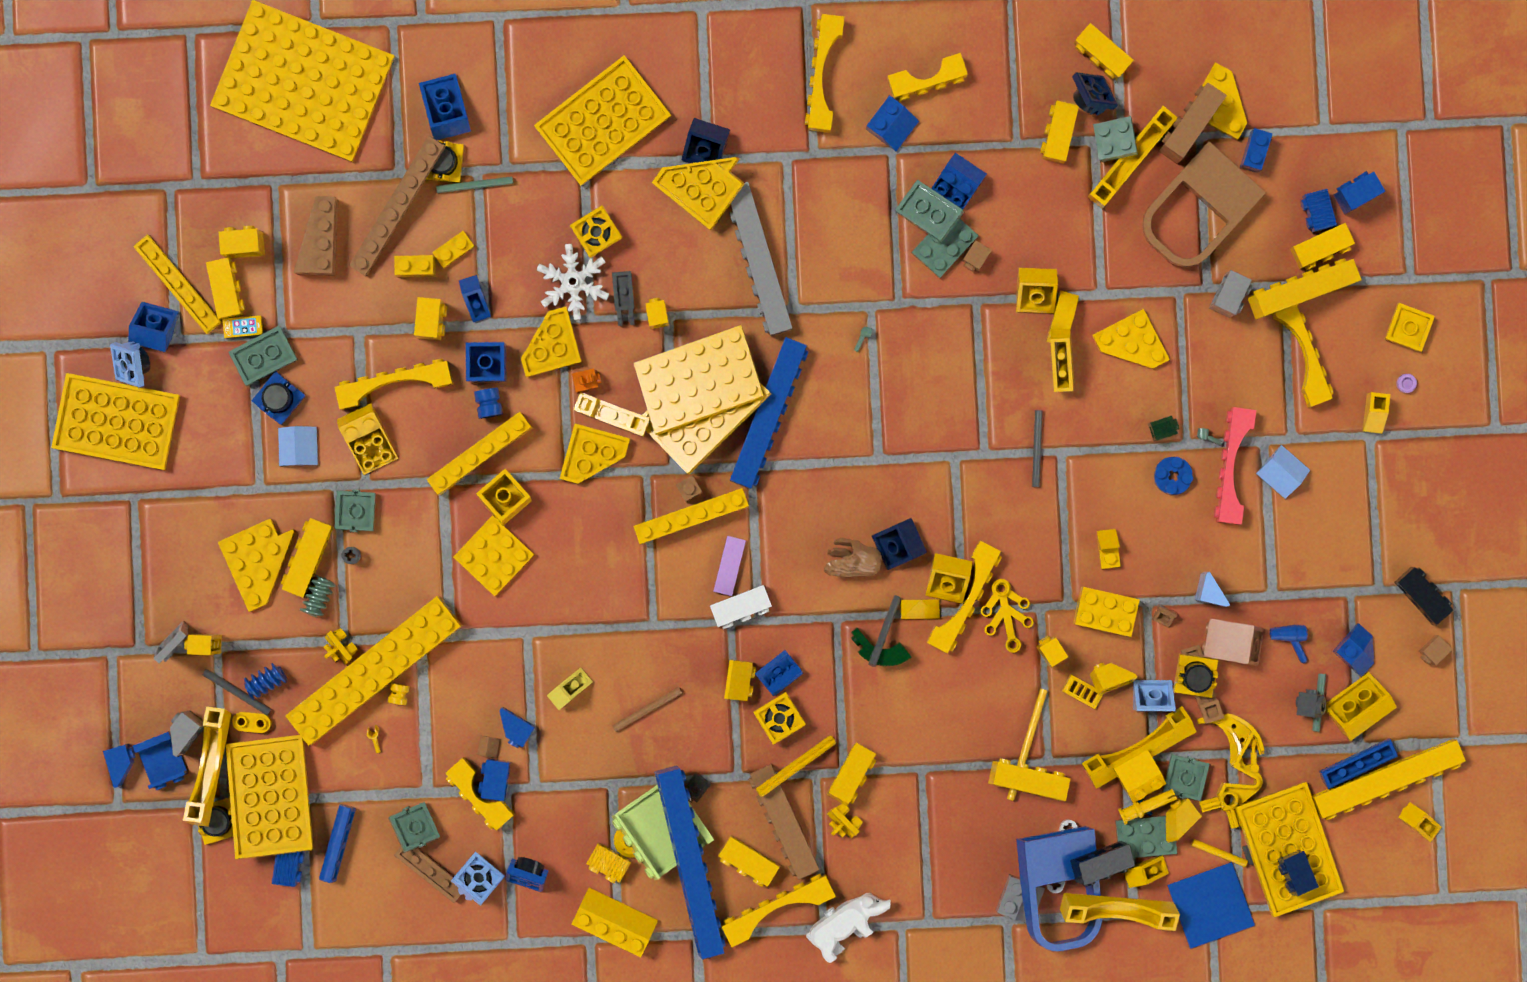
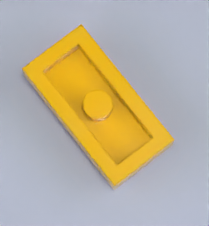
M462 231L432 253L441 266L446 268L475 246L466 233Z

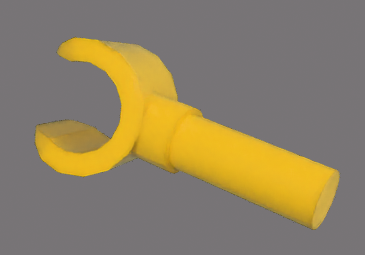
M375 725V732H371L368 726L367 737L372 739L376 753H380L377 738L379 727Z

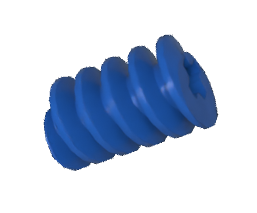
M271 663L272 670L264 667V674L258 670V677L251 674V681L246 677L244 678L245 688L252 700H254V695L258 698L261 697V692L267 694L268 688L274 690L275 685L280 687L282 685L281 680L284 683L288 682L280 666Z

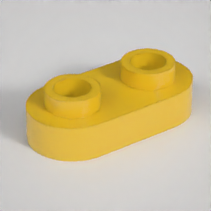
M239 712L234 715L232 724L238 731L264 733L271 728L272 721L269 716L263 713ZM240 718L245 720L244 725L239 724ZM259 720L264 722L263 727L258 726Z

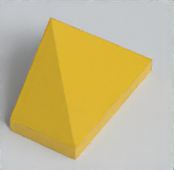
M939 599L901 600V619L940 618Z

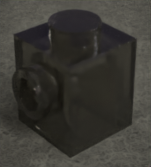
M697 772L685 785V788L689 790L690 799L688 801L691 803L693 801L697 803L711 785L708 780Z

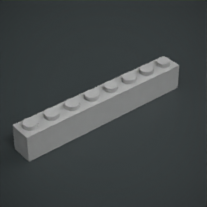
M745 182L742 189L731 202L732 212H729L732 223L737 224L738 230H735L738 242L742 241L743 248L740 250L743 260L747 259L749 264L746 267L748 277H753L755 285H751L754 297H759L760 303L757 304L760 315L764 314L765 321L762 322L765 333L769 332L770 336L792 330V325L749 183Z

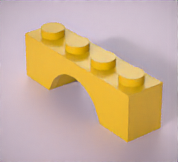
M958 53L942 58L941 68L932 78L917 79L911 76L907 70L888 75L887 81L893 98L901 102L909 99L910 95L916 93L917 96L924 95L932 88H935V90L943 89L946 87V84L951 82L953 84L962 83L968 74L962 55Z
M463 757L445 773L447 775L446 780L453 787L456 785L460 790L458 792L465 801L469 800L473 804L471 808L477 815L482 814L486 819L484 821L491 830L494 828L497 831L515 813L504 801L489 802L477 795L473 785L477 770Z

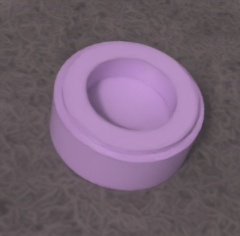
M1403 374L1398 377L1396 386L1400 392L1410 393L1416 388L1417 381L1413 375Z

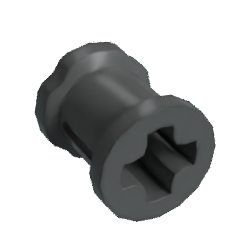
M347 547L342 551L341 558L347 564H355L360 560L361 553L355 547ZM351 550H353L352 553L356 556L355 558H352L350 561V557H347V553H351Z

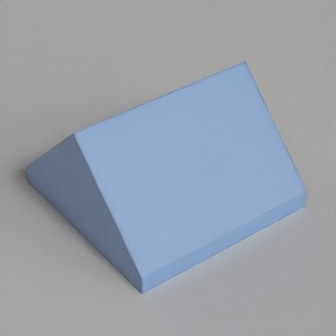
M292 426L278 428L279 466L318 465L317 427Z
M1280 445L1256 474L1286 499L1301 485L1310 469L1285 447Z
M1210 572L1201 573L1195 600L1217 606H1229L1228 600Z
M1135 680L1133 682V710L1175 711L1172 680Z

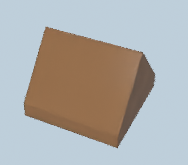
M1158 604L1152 620L1170 627L1177 613Z
M481 735L477 755L496 758L500 739Z

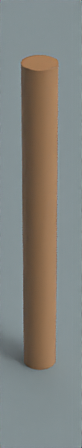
M677 687L614 724V730L618 732L681 695L682 691Z

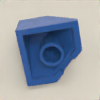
M1357 623L1332 652L1362 677L1374 664L1373 636Z

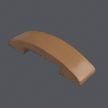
M1200 645L1181 650V653L1185 655L1203 657ZM1214 689L1212 698L1194 695L1205 724L1224 718Z

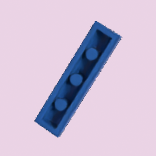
M1388 738L1320 770L1319 773L1325 786L1330 789L1398 757L1391 739Z
M339 804L319 876L321 881L333 883L337 880L356 811L355 807Z

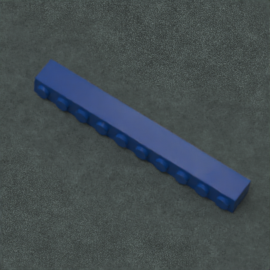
M676 765L654 771L698 956L703 960L723 954V947L726 946L725 940L719 933L721 923L714 910H717L715 900L711 899L710 895L712 886L706 878V873H708L707 865L705 862H702L701 855H704L702 845L698 844L697 841L699 831L692 818H695L693 808L689 807L690 793L688 788L684 786L683 781H686L684 770H681Z

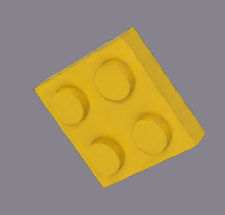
M1397 303L1384 339L1422 352L1435 316Z

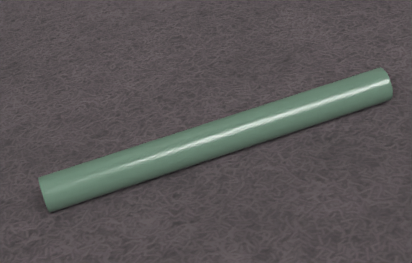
M513 177L436 186L437 193L509 185L513 184Z

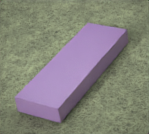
M727 536L713 592L732 596L746 540Z

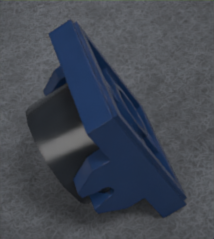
M1078 72L1072 76L1077 90L1073 93V98L1077 106L1083 111L1090 113V115L1094 113L1099 115L1106 109L1114 110L1118 106L1104 76Z

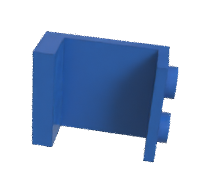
M170 731L132 746L134 752L139 753L151 783L148 785L149 789L155 787L156 790L167 786L166 782L171 780L174 783L185 779L184 775L189 774L183 757H175L173 755Z

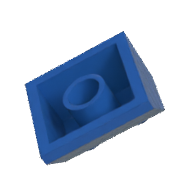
M889 95L867 124L866 130L897 152L919 120L905 106Z
M141 302L129 324L128 342L139 343L140 346L166 352L172 340L179 311Z

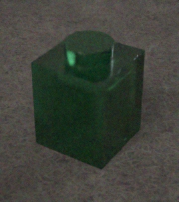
M1172 416L1148 423L1153 441L1178 434L1179 425L1177 419H1173Z

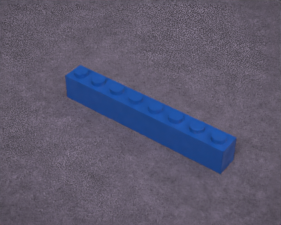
M785 337L766 386L771 395L756 411L730 481L750 489L752 486H757L760 478L757 475L759 468H764L767 460L764 457L766 450H771L774 442L771 437L773 432H778L781 424L778 419L780 414L784 415L788 404H785L787 396L791 397L795 386H792L794 378L798 379L802 369L799 368L801 360L805 362L809 352L806 350L807 345Z

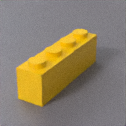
M314 518L305 521L302 531H304L303 537L298 539L295 549H297L295 557L292 556L288 563V567H290L289 572L284 574L282 578V590L306 598L305 595L308 594V588L312 584L311 581L314 579L334 526Z
M1001 758L999 761L992 762L988 784L1066 801L1071 778L1065 777V773L1054 771L1053 774L1046 773L1047 769L1036 767L1035 770L1028 769L1029 765L1018 763L1017 766L1011 765L1010 760Z

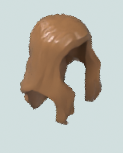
M846 538L834 540V545L852 547L853 553L846 548H833V550L828 549L827 554L830 556L843 558L826 563L824 572L830 576H838L840 578L873 576L879 572L882 564L880 551L874 547H867L858 540Z

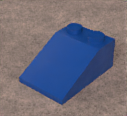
M456 73L419 83L434 139L441 140L471 132Z

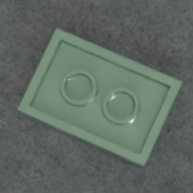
M919 180L914 183L895 209L896 213L941 243L964 213L961 208Z
M959 219L942 243L928 234L911 253L940 279L979 235Z
M277 326L228 352L246 386L298 360L281 326Z
M1166 815L1135 818L1128 821L1126 825L1123 820H1115L1117 842L1128 843L1133 858L1177 854L1176 841L1169 843L1166 841Z

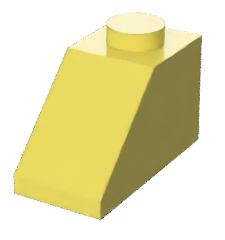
M579 668L552 690L547 697L560 710L593 683V681L582 668Z

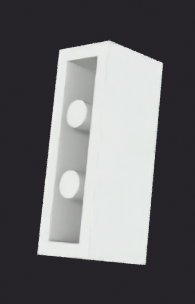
M764 585L710 605L717 626H722L723 629L733 626V621L738 619L741 622L751 619V614L756 612L759 615L770 612L769 607H772Z

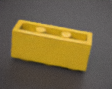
M1091 23L1073 43L1076 45L1075 49L1082 55L1085 53L1090 57L1089 61L1093 65L1103 68L1105 70L1104 74L1110 79L1118 80L1134 61Z
M1056 100L1055 104L1050 106L1048 116H1051V122L1046 124L1044 131L1047 139L1046 142H1042L1040 153L1043 154L1042 159L1062 164L1066 162L1079 108L1077 105Z
M1346 223L1295 245L1290 250L1299 269L1305 267L1308 270L1317 266L1315 262L1321 259L1323 262L1334 258L1333 254L1340 251V254L1352 250L1350 246L1355 244Z
M223 258L206 262L217 318L223 320L242 316L245 304L239 296L241 285L235 277V273H237L235 261L232 262L230 258Z
M1071 329L1051 330L1050 342L1054 392L1073 391L1074 371Z
M191 634L188 635V638H185L184 649L187 650V654H221L222 635Z
M855 743L826 795L845 806L850 802L853 804L858 795L856 793L858 786L862 787L867 779L865 773L868 769L871 770L876 763V759H874L876 753Z
M730 835L718 855L721 858L720 862L728 867L732 864L738 868L736 871L745 877L748 874L754 878L753 882L761 887L763 885L768 887L780 868L779 864Z

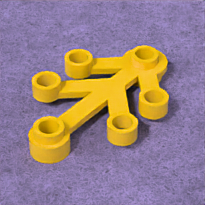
M998 579L992 584L993 595L987 604L981 607L980 613L984 617L990 616L992 608L998 599L1000 600L1001 607L990 624L984 627V632L989 636L994 635L996 627L1003 618L1007 634L1005 647L1009 652L1015 653L1020 650L1021 642L1015 638L1011 616L1020 621L1025 628L1032 627L1034 621L1031 617L1025 616L1009 606L1007 597L1017 602L1021 609H1027L1030 602L1027 598H1022L1011 591L1010 583L1007 580ZM999 585H1003L1005 587L1003 592L998 591L997 588ZM1021 600L1027 601L1026 607L1020 605ZM985 607H988L990 610L987 615L983 613ZM1027 618L1031 620L1029 626L1024 624V620ZM989 626H992L994 629L991 634L986 630ZM1011 641L1016 643V647L1013 649L1009 647Z

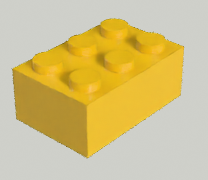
M1081 587L1073 624L1132 637L1140 599Z

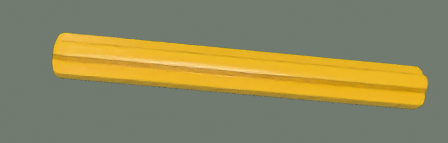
M832 736L826 737L756 788L757 793L761 797L765 796L836 744L835 739Z

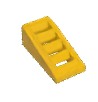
M1071 674L1061 690L1093 709H1096L1103 694L1098 695L1095 687ZM1074 681L1078 682L1073 692H1070L1069 690ZM1080 685H1083L1084 687L1080 695H1076ZM1087 688H1089L1090 692L1088 696L1086 697V699H1083L1082 697L1084 696ZM1094 692H1096L1097 695L1094 701L1090 703L1089 700Z

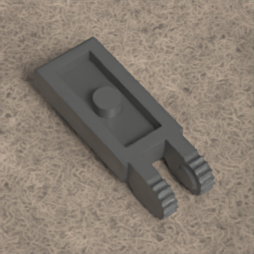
M631 271L612 273L618 326H623L621 311L629 310L628 318L630 325H635Z

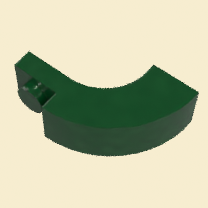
M856 627L851 632L853 634L851 639L857 646L860 644L863 646L857 652L864 659L870 661L875 647L870 644ZM898 642L891 648L882 649L876 665L894 666L904 663L912 657L901 643Z

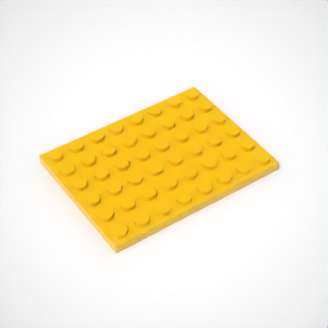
M252 0L210 106L353 162L395 56Z

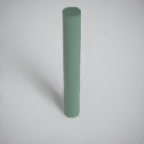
M1318 673L1317 694L1324 695L1326 674ZM1314 717L1312 731L1320 732L1321 718Z

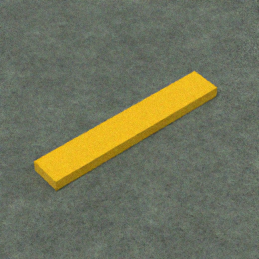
M148 234L133 246L206 334H209L222 323Z

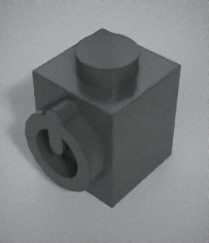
M1306 689V693L1299 692V696L1296 698V715L1321 718L1326 711L1327 703L1325 696L1317 694L1318 690Z

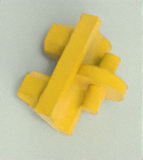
M342 628L334 632L330 631L324 637L329 643L324 646V649L328 652L324 657L325 659L332 657L335 662L341 658L346 665L351 661L352 656L358 649L352 642L346 647L341 644V641L347 637Z
M844 804L834 807L827 813L832 819L829 823L833 828L830 833L832 836L838 833L841 837L847 834L852 838L860 832L858 829L863 821L857 816H854L849 821L845 815L850 809Z

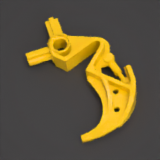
M1227 713L1223 714V719L1210 723L1219 726L1228 738L1230 744L1229 763L1231 767L1253 778L1254 783L1222 782L1216 792L1217 797L1199 801V806L1202 813L1217 808L1226 811L1232 829L1241 826L1235 807L1243 804L1262 787L1263 780L1258 773L1259 765L1257 764L1255 746L1257 745L1259 755L1264 754V747L1260 735L1253 726L1242 718ZM1203 717L1197 719L1198 724L1205 723ZM1250 744L1252 746V752H1250L1251 764L1245 766L1242 756ZM1227 794H1231L1233 797V801L1230 804H1225L1224 797Z

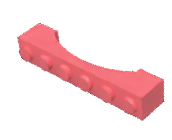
M1233 407L1230 411H1227L1226 422L1229 424L1223 441L1226 442V448L1222 449L1221 460L1224 463L1223 468L1219 470L1221 486L1217 488L1216 498L1219 499L1218 506H1215L1214 509L1216 522L1242 525L1244 505H1240L1236 496L1233 470L1236 453L1242 439L1249 430L1254 429L1256 410Z

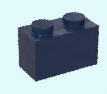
M1297 850L1278 859V869L1286 879L1285 886L1289 893L1294 896H1300L1319 887L1304 851Z

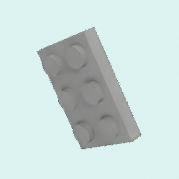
M184 621L156 648L153 659L158 663L162 660L166 662L173 655L174 648L176 646L180 648L184 644L185 638L188 637L187 631L189 627Z

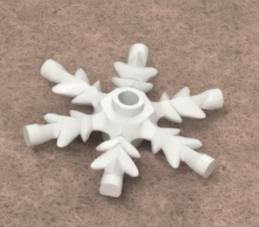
M565 244L566 255L562 254L561 256L566 262L563 265L568 268L566 273H561L559 267L556 271L551 263H549V268L542 264H539L537 267V271L546 274L543 277L544 279L554 278L552 282L560 280L562 283L560 288L553 287L555 291H546L545 294L548 297L543 299L541 303L544 307H547L551 302L556 306L559 297L563 300L564 293L568 292L571 295V298L567 301L571 302L568 312L573 310L574 320H581L580 309L584 310L585 308L580 302L583 299L578 296L580 291H585L587 297L590 293L595 301H597V296L604 300L608 299L610 293L600 290L603 287L602 285L593 286L594 282L590 284L585 283L586 276L593 277L591 273H600L601 270L598 267L606 262L602 256L595 262L590 258L587 267L583 264V270L578 272L575 269L579 263L575 262L578 252L573 254V245ZM571 278L576 279L574 285L569 284Z

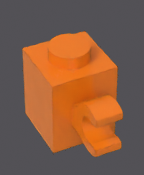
M594 368L572 373L576 393L598 389L599 383H602L600 373L595 372Z

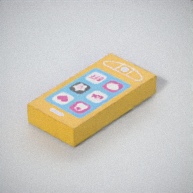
M262 316L223 319L224 338L262 335Z

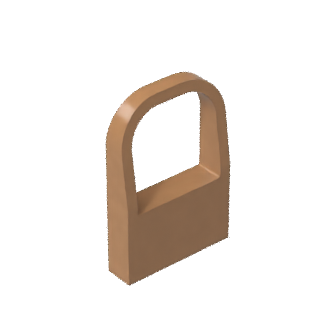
M1207 142L1147 209L1142 222L1144 236L1147 242L1170 263L1180 267L1195 266L1204 261L1266 192L1213 144ZM1180 183L1226 223V226L1198 256L1189 259L1174 255L1156 239L1151 229V220L1154 212Z

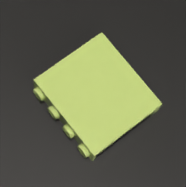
M656 785L611 816L614 827L618 831L621 830L624 834V842L627 846H632L635 851V858L639 863L642 862L644 864L647 876L654 880L660 879L662 875L677 866L658 785ZM694 811L695 818H692L699 831L697 841L698 844L704 847L714 839Z

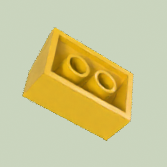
M1370 672L1326 704V712L1349 741H1352L1397 708L1391 695Z

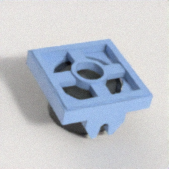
M114 342L110 344L115 380L136 387L144 386L143 374L150 370V359L147 352L140 347L139 343L135 344V342L124 344Z
M475 851L451 882L458 887L460 895H465L466 900L473 899L481 906L505 875Z

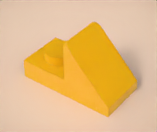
M1116 529L1096 531L1101 569L1121 567L1118 549L1120 545Z

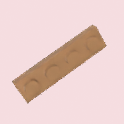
M400 847L394 856L453 903L461 896L458 892V887L451 882L454 877L420 849L415 848L404 853L402 847Z

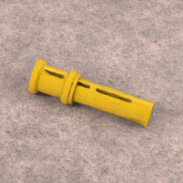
M1170 789L1141 803L1134 802L1133 805L1127 808H1119L1118 811L1126 825L1128 821L1137 817L1142 818L1144 813L1174 800L1176 801L1177 798L1173 789Z

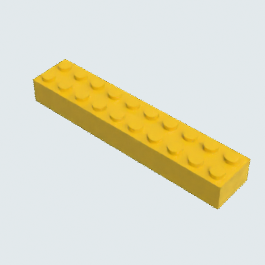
M436 596L286 714L285 717L307 745H313L463 625L441 597Z

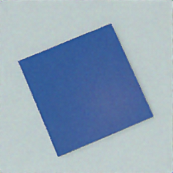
M1232 862L1167 885L1172 900L1180 913L1179 920L1190 949L1255 926Z

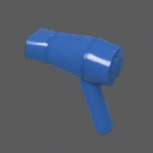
M1305 625L1270 628L1271 640L1291 642L1300 662L1303 664L1307 662V657L1300 645V642L1306 641L1308 637V630Z

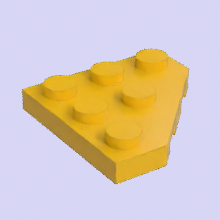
M1215 62L1202 86L1204 87L1207 83H1210L1227 96L1207 125L1238 140L1247 125L1243 106L1232 71Z
M567 307L548 311L544 317L543 322L521 357L526 377L582 362Z
M1144 309L1092 335L1101 353L1153 369L1170 360Z
M574 424L559 479L579 484L626 457L630 438Z

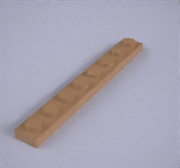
M431 136L426 138L350 263V267L364 276L368 275L446 146Z

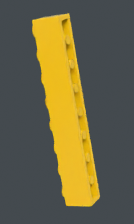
M1451 739L1311 796L1319 817L1329 820L1336 817L1338 812L1343 811L1347 813L1354 810V806L1358 804L1362 806L1372 802L1373 798L1378 796L1379 799L1387 797L1393 790L1402 791L1407 789V785L1413 782L1415 784L1426 781L1425 777L1430 775L1433 777L1442 775L1445 769H1457L1466 760L1458 741Z

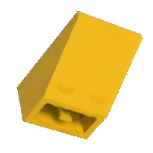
M372 403L337 419L338 428L363 475L398 459Z

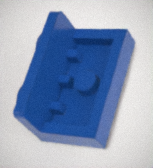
M784 650L755 674L772 696H775L802 675L803 671L787 651Z

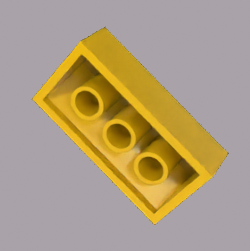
M589 887L571 925L641 958L658 920Z

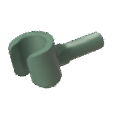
M863 327L861 329L859 340L854 348L855 351H859L864 337L871 338L872 328Z
M1198 428L1197 437L1199 439L1222 445L1223 441L1208 436L1209 429Z

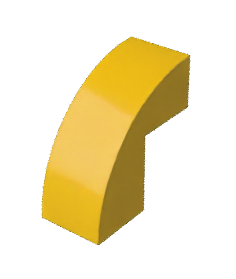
M1060 291L1046 342L1051 343V330L1071 329L1078 303V295Z

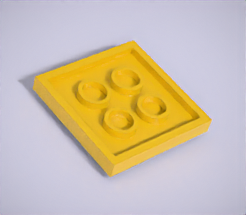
M492 515L453 558L492 595L496 596L535 554Z

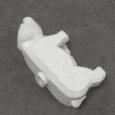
M865 893L860 897L844 902L836 909L831 907L824 913L825 916L812 926L806 937L821 950L823 958L831 963L845 949L839 941L846 939L852 933H855L860 938L862 936L866 938L873 933V930L869 928L867 920L870 916L880 915L890 909V899L882 900L872 893Z

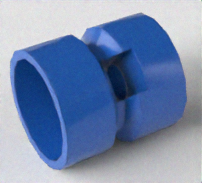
M498 388L474 392L475 402L480 404L477 408L479 419L503 415L501 403L497 402L500 399Z

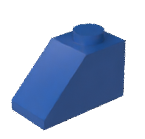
M474 275L459 280L461 293L473 323L491 317L478 276Z
M502 707L499 712L505 736L509 739L508 743L516 748L519 746L524 747L536 726Z
M129 744L103 751L114 788L122 786L134 764L136 756L133 747H130Z

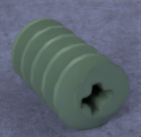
M315 575L318 580L311 581L315 587L308 588L312 594L305 595L309 601L302 602L306 608H300L299 610L317 617L324 615L320 609L327 608L323 602L330 601L326 594L332 595L333 592L329 587H335L336 584L326 578Z

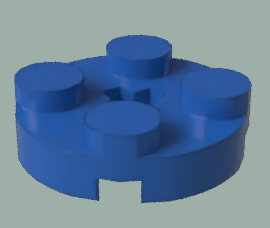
M1167 457L1161 460L1155 468L1154 482L1157 488L1169 495L1183 493L1193 481L1190 465L1180 457ZM1171 470L1178 473L1176 481L1168 478Z

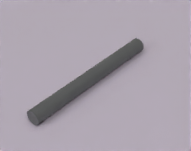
M1035 410L1032 487H1040L1042 410Z
M894 595L868 664L872 667H876L901 600L899 596Z
M205 669L202 675L260 712L267 716L270 713L271 709L256 699L252 700L248 694L208 669Z

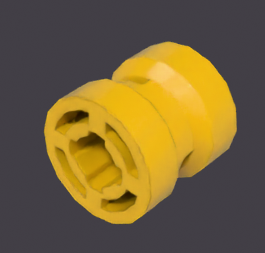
M391 683L390 690L392 692L388 697V703L407 705L408 699L406 694L409 692L410 686Z

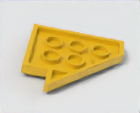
M738 157L662 167L652 182L709 230L713 229L745 184L731 173V170L739 161Z
M271 518L218 542L248 612L268 604L295 534L294 529L278 535Z

